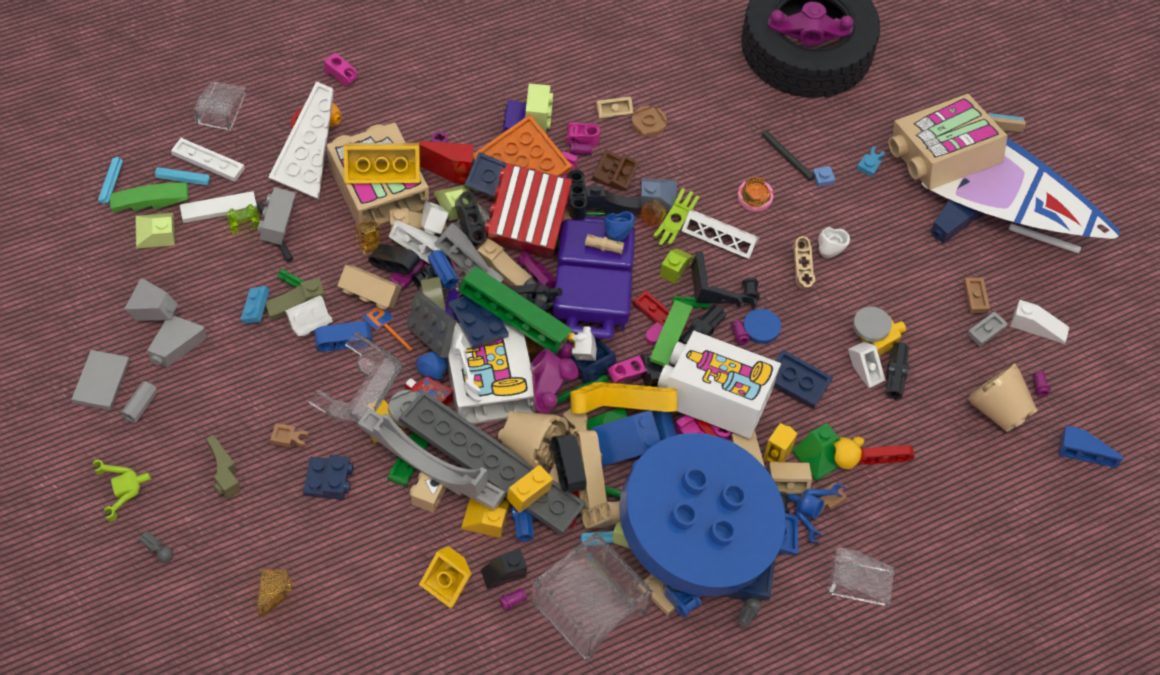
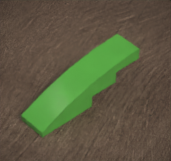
M186 182L164 183L110 194V209L114 213L128 208L137 211L150 206L156 210L188 200V184Z
M677 300L674 301L649 361L662 366L669 365L674 347L679 342L693 306Z

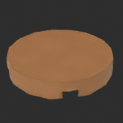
M642 106L633 113L631 124L638 134L654 137L665 130L667 118L665 113L657 107L655 109L652 106Z

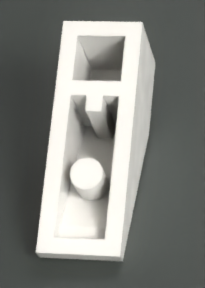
M398 220L395 221L389 237L406 249L416 252L426 262L429 263L428 256L433 251H442L434 244L438 239L437 236Z
M1019 300L1010 327L1063 344L1066 343L1069 327L1038 305Z

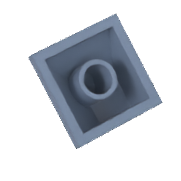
M641 178V209L670 211L677 197V180Z

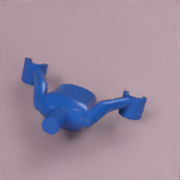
M841 483L834 484L832 489H806L801 496L788 494L789 500L796 503L795 514L810 532L808 535L809 540L815 544H819L814 540L815 536L823 535L815 530L805 515L813 519L818 518L825 502L816 496L837 495L842 497L838 490L840 488L846 489V487Z

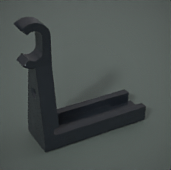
M696 251L691 263L696 302L736 304L738 308L744 302L751 304V308L754 310L757 305L755 297L731 292L715 286H708L704 253Z

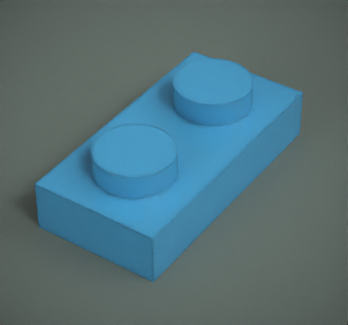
M266 286L250 288L240 319L244 324L261 321L270 291Z

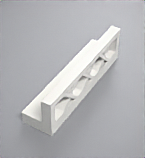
M694 210L689 211L682 231L748 259H750L753 249L760 238ZM691 219L698 222L699 230L691 231L687 229ZM714 228L717 236L708 238L704 229ZM731 235L734 243L730 245L723 244L721 236ZM742 241L750 243L748 252L740 251L738 243Z

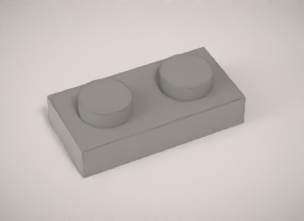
M994 311L971 328L967 335L981 347L1003 331L1008 323Z

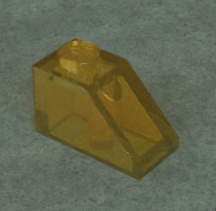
M370 221L354 227L355 238L362 253L366 254L374 251L380 244L378 224Z
M262 569L257 605L260 617H264L287 598L288 591L292 590V578H289L288 570Z

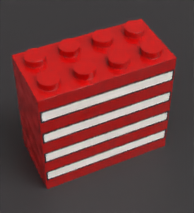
M506 163L505 169L502 168L500 172L499 185L501 186L497 185L494 200L496 203H492L490 209L491 221H487L485 228L486 236L502 247L521 252L524 250L533 255L553 259L571 190L572 179Z

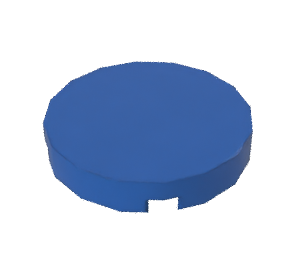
M767 309L751 311L746 315L743 322L745 331L750 335L749 339L758 344L770 343L778 338L781 331V322L778 316Z

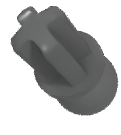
M145 531L140 536L139 541L151 550V554L155 551L160 562L167 563L172 560L173 550L168 546L162 547L160 545L163 542L162 540L158 541L148 531Z
M748 598L745 606L742 607L741 615L738 619V623L741 624L742 628L748 627L751 621L756 618L757 612L760 611L761 602L758 598Z

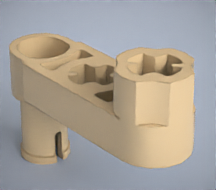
M801 236L795 240L792 249L794 251L796 285L798 288L806 290L813 285L816 278L813 274L810 240L805 236ZM801 258H804L805 261H808V264H806L805 267H803L802 264H799V261L802 260ZM804 277L809 280L807 284L805 281H802Z

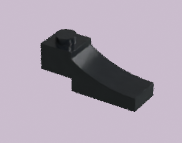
M586 186L587 209L604 208V214H619L625 211L641 214L640 198L619 196L606 191L604 186Z

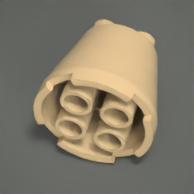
M1015 363L1002 370L1000 374L991 380H988L967 398L974 407L1006 432L1014 427H1018L1025 421L1027 416L1030 417L1038 411L1023 376Z
M510 411L504 428L499 431L498 439L501 440L503 446L524 459L530 466L536 468L538 465H541L547 471L550 467L553 468L555 464L551 447L552 437L565 435V430L569 429L568 422L565 418L553 414Z

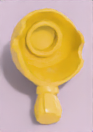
M860 436L854 437L853 440L842 437L839 438L840 441L834 443L836 448L835 462L841 468L852 469L859 463L862 455L860 447L864 444V438H860Z

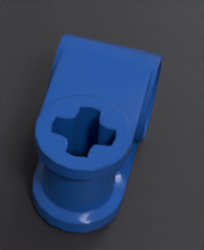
M665 585V597L682 617H687L691 610L702 605L699 596L679 590L674 591L670 586Z

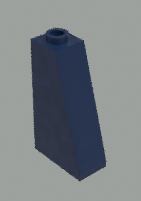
M964 178L958 186V188L964 186L970 181L967 178ZM949 200L935 220L931 233L944 244L984 213Z

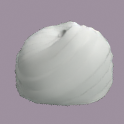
M831 227L824 229L818 238L819 253L824 258L835 257L849 245L850 235L843 229L834 230Z

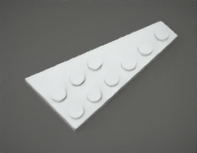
M319 82L315 83L269 175L270 180L319 200L334 94L333 88Z

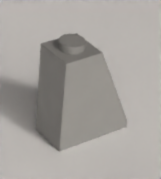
M140 279L125 307V311L135 321L170 320L178 304L167 292L145 279Z
M172 315L170 320H165L147 350L150 361L158 366L169 367L206 339L205 327Z

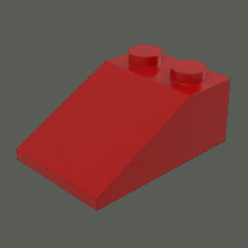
M418 142L420 167L453 183L465 184L473 167L474 144Z

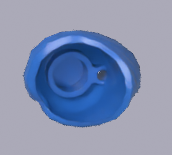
M628 211L607 215L604 219V228L608 238L619 242L625 239L634 227L635 216Z
M435 352L424 354L418 357L415 362V366L421 376L430 377L434 380L442 379L448 368L447 358H441Z

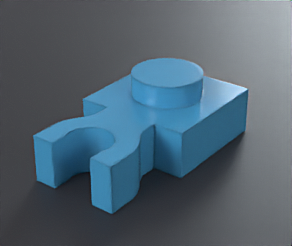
M874 146L871 149L870 155L865 154L857 166L858 171L870 177H873L882 162L880 160L883 159L885 154L884 151L880 154H875L876 147Z

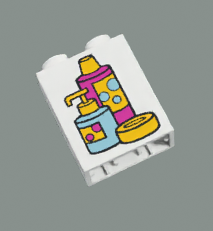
M455 320V329L447 358V370L450 386L453 390L455 412L472 424L505 420L510 411L536 413L532 371L530 370L531 365L524 334L502 320L509 332V337L472 350L457 320ZM460 333H463L462 342L466 348V361L470 374H474V384L481 391L476 393L481 398L480 402L473 400L466 393L464 383L467 379L461 360L454 356L453 343L456 335L459 337Z
M693 331L687 344L676 343L670 358V363L675 365V367L664 366L657 386L677 389L678 412L751 439L772 393L781 363Z

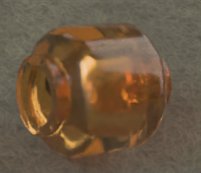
M658 200L649 201L641 208V218L649 225L658 224L666 217V207Z

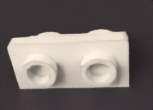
M321 296L285 310L292 331L297 336H306L316 328L327 326L328 323L333 322Z

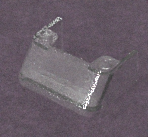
M355 331L345 345L361 355L357 362V367L361 373L366 375V378L352 401L348 405L341 400H335L319 389L310 399L309 403L335 420L358 423L368 409L374 412L377 411L400 373L402 365L396 357Z

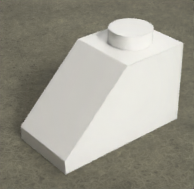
M425 201L421 226L429 234H441L449 213L442 206Z
M862 342L848 349L852 365L867 387L870 388L885 381L875 345Z

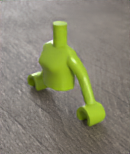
M101 460L93 462L94 467L100 466V468L94 471L98 475H102L106 471L122 473L120 476L111 478L116 498L120 499L112 507L108 506L104 509L106 514L112 512L105 519L113 522L117 519L116 510L126 501L135 497L139 493L140 483L151 480L149 472L137 476L136 472L130 468L105 465Z

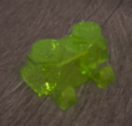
M248 204L246 208L240 210L232 208L226 213L232 234L239 232L238 227L234 228V226H238L237 222L251 219L252 222L256 221V223L252 224L253 228H258L260 219L257 208L252 204Z

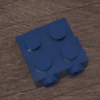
M595 338L597 348L595 361L576 360L573 355L567 358L576 364L578 377L585 383L590 380H597L599 375L608 372V368L617 364L615 353L598 338Z
M330 455L329 458L310 457L303 491L304 496L344 500L345 493H349L350 490L348 476L353 473V463H350V457Z
M775 561L753 583L727 596L743 600L753 597L769 601Z

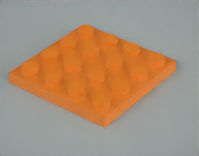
M528 115L474 153V161L478 153L481 152L505 163L561 177L573 169L569 161L531 115Z

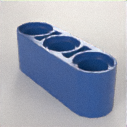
M366 321L321 326L314 331L316 348L321 352L365 347L372 343L370 323Z

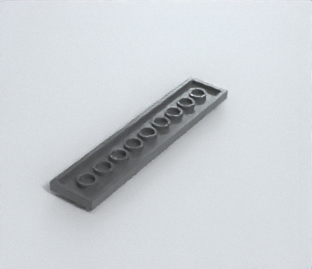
M424 390L399 417V422L466 469H478L481 467L486 469L488 483L505 491L506 497L509 487L534 469L524 459ZM553 480L551 489L525 510L560 535H563L584 509L586 502L571 492H563L561 485Z

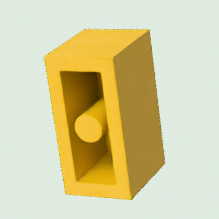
M780 423L768 440L763 459L767 462H785L792 452L797 432L790 426Z
M538 465L509 487L506 499L521 513L551 489L553 478L541 465Z

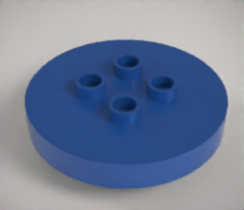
M686 433L659 441L650 447L637 461L626 478L620 497L621 526L633 554L657 579L676 590L688 594L708 597L722 596L747 587L771 565L783 543L786 525L785 509L773 478L752 454L739 445L718 436Z

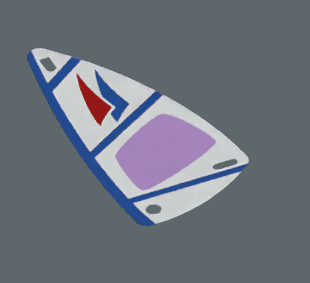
M1007 138L1004 162L931 189V191L969 208L1031 227L1073 235L1109 239L1117 238L1120 235L1119 229L1076 188L1037 157L1009 138ZM964 178H967L970 181L964 186L958 188V186ZM1097 225H1104L1110 231L1104 233L1097 228Z

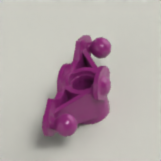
M818 2L806 3L802 8V12L789 17L780 10H774L768 20L770 29L798 39L806 45H817L823 41L848 36L852 33V26L854 24L853 18L848 15L843 16L841 20L838 18L831 19L826 15V8Z
M566 343L556 355L548 348L542 350L530 366L534 405L541 414H547L556 407L555 405L558 400L555 394L561 390L562 382L565 379L569 381L575 380L578 376L576 364L571 359H567L573 355L572 348L574 347L570 343Z

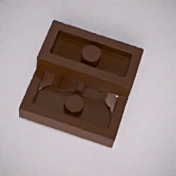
M605 149L591 179L602 185L626 191L640 162L625 154L620 157Z

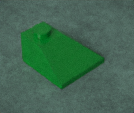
M828 423L810 432L792 450V453L800 463H809L811 476L815 482L840 468L835 462L836 448L834 447V443L840 441V439Z

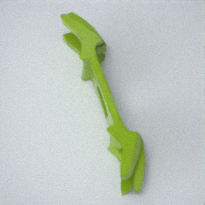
M681 189L665 220L653 236L657 238L662 234L663 229L665 230L659 245L662 246L666 242L670 233L673 235L668 244L671 245L676 239L689 211L694 209L699 199V196L696 195L689 208L687 207L693 195L692 191L689 192L686 199L680 204L685 189ZM679 215L681 221L675 223L671 220V216Z

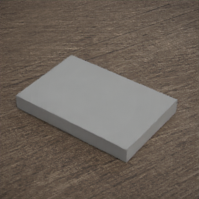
M91 350L71 399L72 403L111 410L128 367L129 357Z

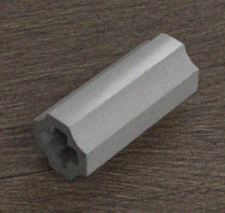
M143 381L121 411L122 417L127 421L136 423L157 394V388Z

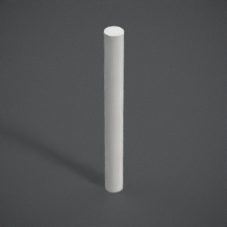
M1013 223L1010 224L1009 230L1078 254L1081 250L1080 246Z

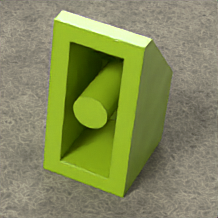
M678 248L671 250L661 265L660 277L677 284L694 256Z

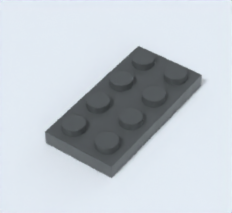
M415 292L414 299L411 302L412 308L410 317L407 320V328L441 358H448L456 321L425 294Z

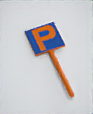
M376 306L362 316L375 331L384 326L409 351H412V348L387 325V323L394 319L388 311Z

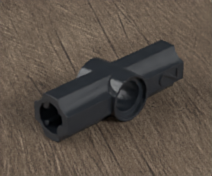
M713 305L702 317H697L689 330L679 339V342L687 344L693 331L711 337L715 328L726 318L723 308L719 305Z
M903 342L893 344L891 359L886 373L888 380L885 395L894 400L902 398L909 370L907 362L910 347Z

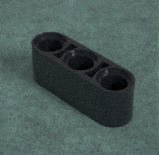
M572 170L568 174V178L572 179L568 198L569 213L572 219L583 220L586 217L587 209L585 175L580 170Z
M465 191L456 199L455 207L463 233L467 235L474 247H478L486 240V231L475 195L472 192ZM462 198L468 200L469 205H465ZM467 216H471L474 223L469 222ZM473 234L478 235L479 241L473 238Z
M379 244L368 257V260L378 269L409 275L420 262V257L410 249Z
M575 435L553 436L551 447L562 491L566 493L585 490L587 481Z

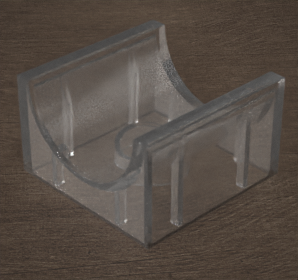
M596 532L533 581L531 602L587 662L593 657L594 652L605 637L621 622L636 613L644 616L649 612L653 591Z

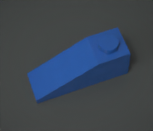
M1066 426L1060 435L1058 453L1060 456L1117 468L1123 459L1121 454L1086 430L1074 426Z

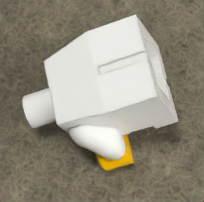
M585 326L583 327V332H578L577 335L571 333L568 340L574 342L572 354L575 356V359L595 361L597 348L591 328Z

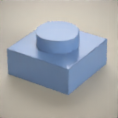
M830 166L813 169L812 174L814 175L817 187L835 184L836 179Z

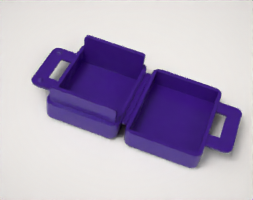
M586 216L583 220L565 219L561 224L555 288H561L563 293L561 296H555L553 316L557 320H566V326L571 328V333H575V335L578 332H583L584 326H578V321L603 323L602 328L590 327L591 333L595 338L610 339L614 335V324L621 325V331H624L625 325L629 322L635 228L633 227L630 234L621 241L624 242L622 254L606 250L603 252L601 249L585 246L587 234L602 238L608 237L604 228L605 218Z

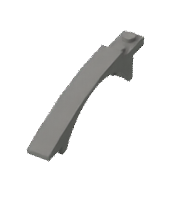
M368 409L357 423L360 428L398 457L456 494L461 495L463 493L493 511L505 497V491L488 483L486 469L482 467L478 469L460 468L433 456L411 440L389 415L384 414L382 416Z

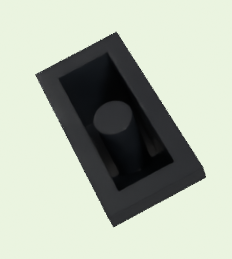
M521 549L502 554L481 569L487 589L526 578L527 566Z

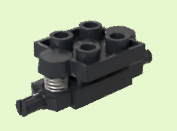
M537 283L508 286V288L544 311L548 307L547 303H552L555 296H561L563 293L561 288L552 289L546 285L539 286Z

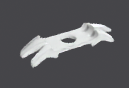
M460 333L459 337L456 335L453 343L454 356L461 360L467 379L464 383L466 393L473 400L480 402L481 398L476 393L481 391L474 384V374H470L466 361V348L462 342L463 333Z

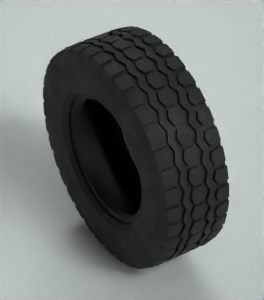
M749 0L742 29V50L753 72L773 88H778L779 91L790 93V95H800L806 98L829 97L851 89L868 72L880 36V19L876 7L871 0ZM818 2L826 8V15L831 19L838 18L841 20L843 16L848 15L853 18L854 24L852 26V33L841 37L842 41L825 49H810L799 46L787 39L782 33L770 29L768 20L774 10H780L789 17L802 12V8L806 3Z

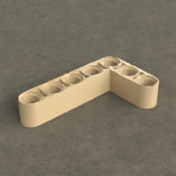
M574 431L573 435L577 439L587 481L586 489L579 491V498L586 502V506L581 511L584 527L586 529L606 528L621 522L620 501L607 502L599 441L596 431Z

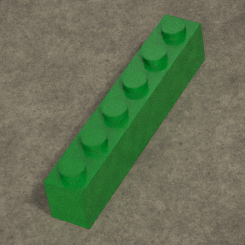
M475 266L463 278L459 292L545 349L548 348L556 355L568 341L572 331L571 328Z

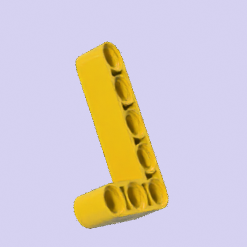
M596 382L570 392L571 412L577 414L587 413L601 406L663 412L678 410L677 389Z

